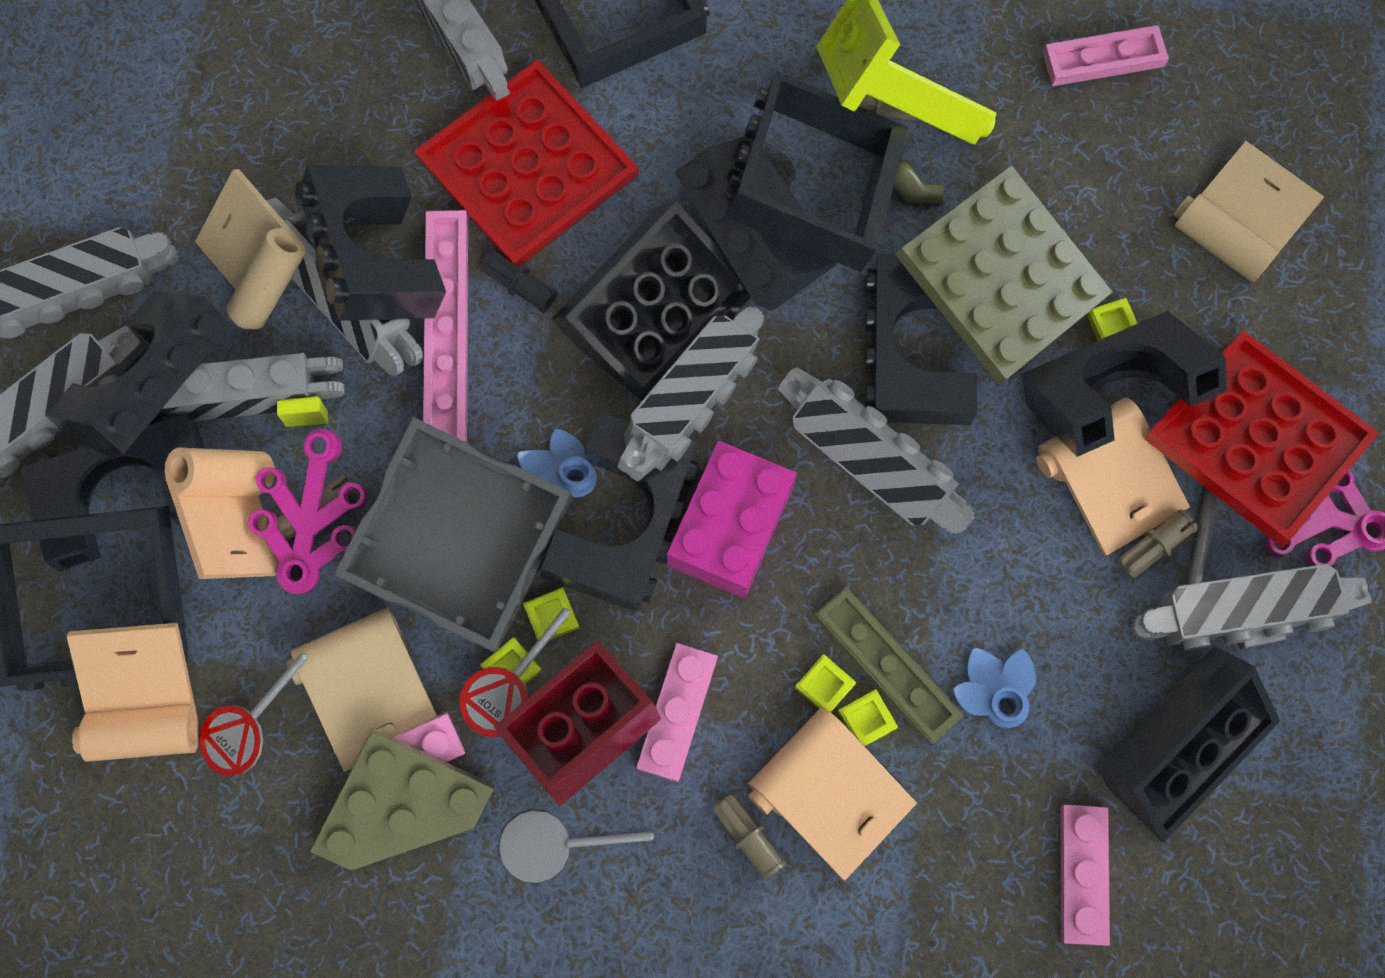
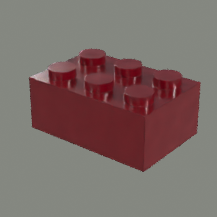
M597 640L496 724L494 729L560 807L661 720V717L653 701Z

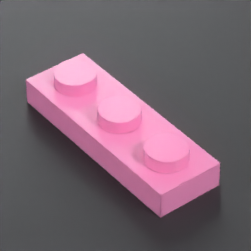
M1159 25L1046 44L1043 50L1052 86L1165 67L1169 60Z
M676 643L656 705L661 720L647 733L636 767L637 770L679 783L718 659L717 655Z
M1060 806L1061 943L1110 946L1108 807Z

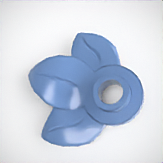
M554 430L549 450L518 452L517 458L521 469L571 492L575 498L589 494L595 487L596 472L589 461L583 459L585 453L584 445L566 431ZM571 476H579L582 479V481L574 482L570 481L568 478Z
M974 648L967 663V676L970 682H964L953 688L958 704L971 715L987 716L998 727H1017L1028 716L1029 701L1027 695L1036 684V672L1030 656L1024 649L1015 652L1003 664L1000 659L979 648ZM1007 699L1013 703L1014 711L1012 714L1001 712L999 709L1000 700Z

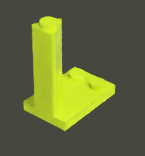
M878 0L845 1L816 46L842 106L855 112L867 94L973 145L976 144L980 137H987L992 132L995 126L996 112L890 61L900 43Z

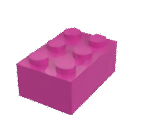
M718 440L667 553V566L745 599L794 488L797 473Z

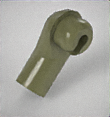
M904 162L899 163L893 187L903 201L911 204L942 205L944 197L943 185L923 184L911 165Z

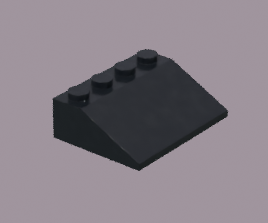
M675 201L659 206L551 320L583 353L643 401L714 316H727L731 319L751 297L723 252Z

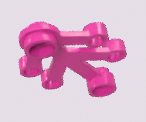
M315 429L304 440V452L309 458L301 506L286 485L285 474L280 469L263 468L256 476L257 487L262 492L271 494L296 531L294 546L292 548L278 529V518L270 510L254 511L249 517L248 526L254 534L264 537L278 558L277 580L284 590L292 594L309 592L317 585L320 578V568L348 548V546H344L340 541L341 533L344 530H348L353 538L357 528L351 525L338 526L332 532L331 540L312 552L314 536L351 509L363 507L369 497L364 485L360 483H347L340 489L337 498L319 510L327 464L335 461L342 451L340 437L335 432L327 429ZM318 438H323L326 442V449L321 454H318L314 449V443ZM271 472L277 477V483L273 488H269L265 483L266 476ZM355 487L360 492V499L357 503L352 504L348 500V492ZM261 515H265L269 519V526L264 531L258 526V519ZM294 565H299L303 570V576L298 581L291 576V569Z
M1348 470L1343 476L1346 481L1345 486L1336 485L1331 492L1341 494L1351 514L1339 511L1328 495L1286 544L1285 550L1276 548L1274 541L1269 539V537L1266 538L1265 547L1272 556L1283 557L1290 553L1295 545L1331 527L1349 532V534L1329 545L1325 543L1316 544L1306 554L1309 566L1324 565L1318 562L1315 557L1316 550H1321L1327 556L1326 564L1332 566L1337 558L1359 547L1369 552L1384 550L1385 513L1369 508L1354 484L1353 473ZM1367 525H1372L1376 528L1378 532L1377 538H1373L1368 534L1366 530Z

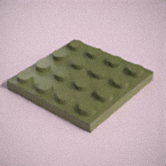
M1012 165L895 253L998 385L1012 376L1112 293V290Z

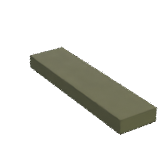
M847 586L814 614L818 622L930 746L964 716Z

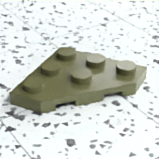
M372 728L310 852L352 871L474 829L494 790V784Z

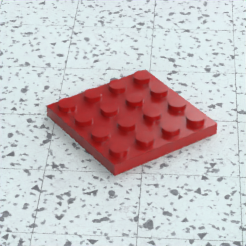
M539 60L533 62L507 82L509 95L496 101L490 94L414 150L416 159L462 210L467 211L468 217L497 250L519 267L639 175V167Z
M1242 330L1221 353L1226 357L1227 391L1192 407H1189L1179 399L1150 430L1145 440L1283 548L1378 436L1379 432Z

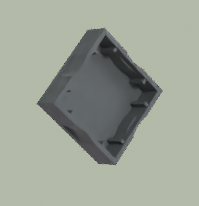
M413 417L385 472L378 498L372 508L362 518L334 575L389 602L405 606L433 620L437 625L495 652L500 648L550 546L555 530H558L573 499V495L571 492L515 465H508L476 450L469 443Z

